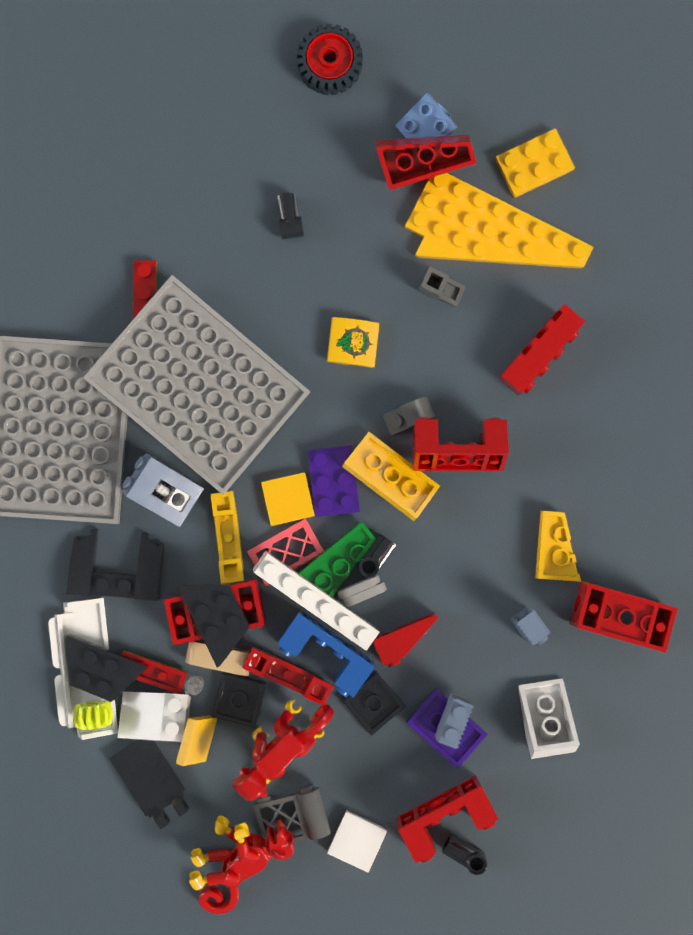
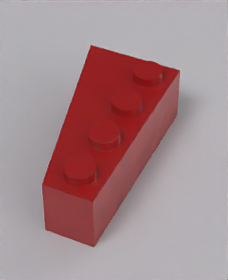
M469 135L376 140V149L389 190L477 164Z
M564 304L501 374L499 379L518 396L523 392L527 394L535 385L533 380L538 375L542 377L550 368L548 363L552 359L557 360L565 351L563 349L564 345L567 342L570 344L579 335L577 331L586 321Z

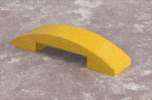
M229 491L224 495L222 493L211 494L221 584L244 581L241 540L234 492Z

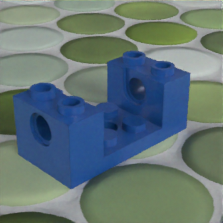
M300 609L277 643L280 646L279 650L289 657L291 655L297 657L313 634L315 636L314 640L323 647L328 645L333 648V654L343 661L347 658V661L336 675L334 684L337 686L336 690L345 697L350 695L354 698L375 668L374 661Z

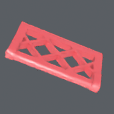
M304 519L247 551L254 565L259 561L256 553L265 548H269L268 552L270 554L271 550L283 552V563L287 554L300 557L299 561L289 566L295 570L315 559L324 552V548L321 547L308 521ZM301 528H304L307 533L305 540L293 537L292 534ZM285 537L289 538L285 551L273 548L274 543ZM291 538L304 542L301 555L288 552ZM306 543L313 544L316 551L306 557L303 556ZM262 579V580H263V583H264L266 586L270 584V583H268L267 581H265L264 579Z

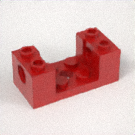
M429 417L415 419L412 436L413 471L503 472L509 455L507 420H501L496 417L484 420L482 425L483 433H480L479 444L471 442L466 445H456L455 443L447 442L439 445L438 419Z
M258 578L231 585L250 625L249 629L264 626L267 621ZM182 594L164 599L173 645L203 639Z
M581 581L569 624L579 629L666 653L678 608ZM624 611H629L632 615V619L628 624H623L620 620V616Z
M476 775L396 817L398 830L415 863L420 861L422 863L427 862L436 853L433 839L426 826L429 825L431 827L438 824L441 818L448 814L452 816L462 810L461 807L466 806L478 831L493 827L495 822L499 820Z

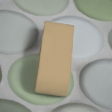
M196 640L188 644L185 663L249 676L250 672L242 667L250 651L234 648L221 666L216 667L205 642Z

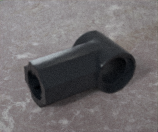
M287 192L278 195L277 204L280 213L279 224L282 240L303 237L304 232L301 216H299L296 193Z
M379 534L375 542L360 562H358L357 569L359 573L365 577L375 576L396 545L382 534ZM370 560L373 562L374 569L371 573L363 571L362 565L365 561Z
M453 834L448 837L442 849L443 854L466 867L471 874L481 875L486 871L487 860L484 851L472 847ZM474 857L482 859L480 865H473L470 861Z

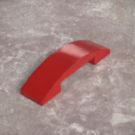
M252 647L242 667L262 678L266 677L298 692L303 697L320 705H325L334 687L333 684L313 673Z

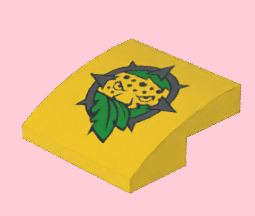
M332 317L327 362L368 368L375 367L380 323Z

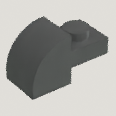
M428 266L418 289L432 299L436 298L450 306L457 307L466 286L450 279L449 275Z
M427 396L404 404L383 415L391 436L413 427L415 419L436 417Z

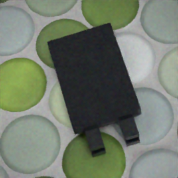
M136 740L109 758L144 815H148L149 818L153 816L160 830L171 821L164 808L172 804L179 817L188 811L189 806L183 798L185 788L155 741Z

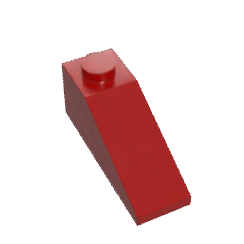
M435 613L429 614L376 636L373 642L383 666L388 664L389 667L401 663L400 659L409 653L438 619Z

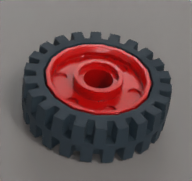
M327 24L326 27L319 25L317 30L312 28L309 31V35L305 34L303 41H300L297 51L298 70L304 83H307L310 89L314 88L315 92L320 94L322 91L324 95H329V93L337 95L338 91L343 93L348 87L351 88L354 82H357L359 74H361L363 64L362 48L360 47L359 40H356V36L353 33H349V29L345 27L341 29V25L337 24L335 27H332V24ZM327 57H333L335 61L329 63L326 62L325 59Z

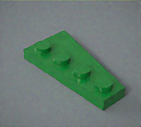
M361 521L297 573L333 597L339 586L347 579L352 569L360 562L376 538Z

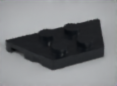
M179 585L178 588L216 667L221 666L250 628L231 585Z
M68 634L65 637L70 686L110 702L114 701L141 673L148 669L149 665L74 635Z

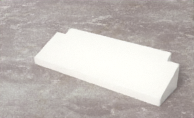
M104 598L63 602L64 614H56L55 617L48 621L52 664L55 668H60L61 675H57L54 679L58 720L62 726H67L68 728L76 727L73 717L76 705L82 702L105 700L70 686L65 642L66 635L71 634L109 649ZM115 700L110 702L113 708L112 723L105 728L92 730L77 728V735L81 740L118 733Z

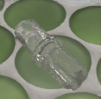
M199 675L188 678L185 683V693L193 696L199 694L203 689V678Z

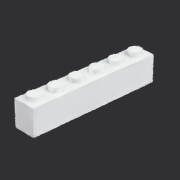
M265 551L254 566L253 571L255 574L367 651L378 635L379 631L373 625L269 552Z

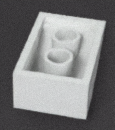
M563 678L519 685L524 729L531 759L576 752L580 743Z
M123 692L117 738L181 743L187 719L189 718L191 697L184 694Z

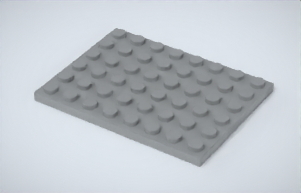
M173 275L170 276L83 377L223 495L310 393L306 387Z
M0 336V516L120 524L128 415L83 378L113 343Z

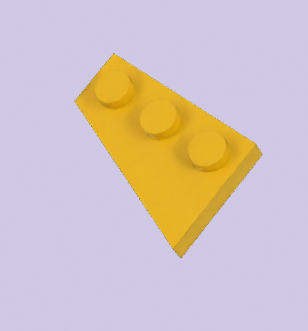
M540 511L535 578L581 582L580 574H578L575 562L577 561L572 551L571 536L564 512Z

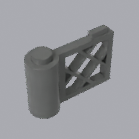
M309 784L301 787L299 793L272 799L271 795L258 798V803L254 804V809L262 837L267 838L265 823L276 829V824L273 822L278 813L290 820L286 827L287 830L292 821L301 826L303 834L293 835L294 843L328 836L331 830L319 787ZM294 800L296 811L293 816L281 809L284 802ZM270 807L276 811L271 821L263 816L261 808Z

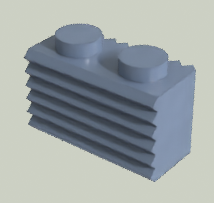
M525 607L511 617L510 621L519 630L518 632L524 637V640L531 645L536 644L539 646L548 639L547 635L551 633L535 610L530 607Z
M450 694L435 733L437 742L455 749L459 748V740L464 735V727L467 726L466 722L469 721V714L472 713L471 709L474 708L469 700Z

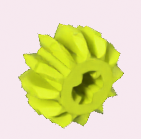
M95 700L76 705L73 715L76 728L92 730L109 726L113 718L111 703L105 700Z

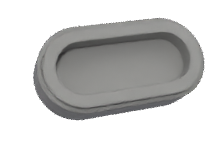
M376 574L373 577H368L338 590L339 599L347 598L380 584V577Z
M383 581L378 585L342 600L344 605L349 607L381 594L387 588Z

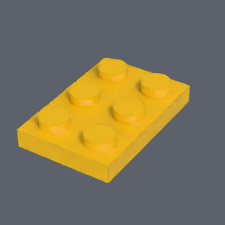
M556 128L495 157V161L513 198L523 195L575 169Z

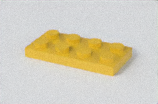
M370 432L367 433L342 465L348 472L413 521L418 518L440 487L423 472L413 471V465Z

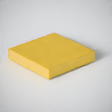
M305 472L261 482L271 526L315 516Z
M208 715L187 719L176 764L187 766L206 762L217 718Z

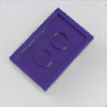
M352 445L308 450L315 517L360 512L356 477L342 467L353 452Z
M435 688L409 717L406 723L458 769L488 734L471 718H468L469 721L466 722L467 726L464 727L465 731H463L464 735L459 740V748L455 749L437 742L435 733L448 698Z

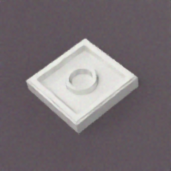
M346 810L327 850V854L369 873L387 833V828Z

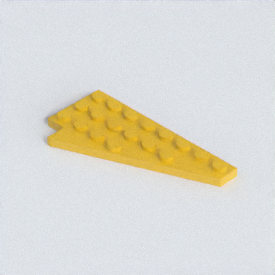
M448 173L429 178L405 225L407 230L423 237L415 254L417 258L582 269L594 248Z

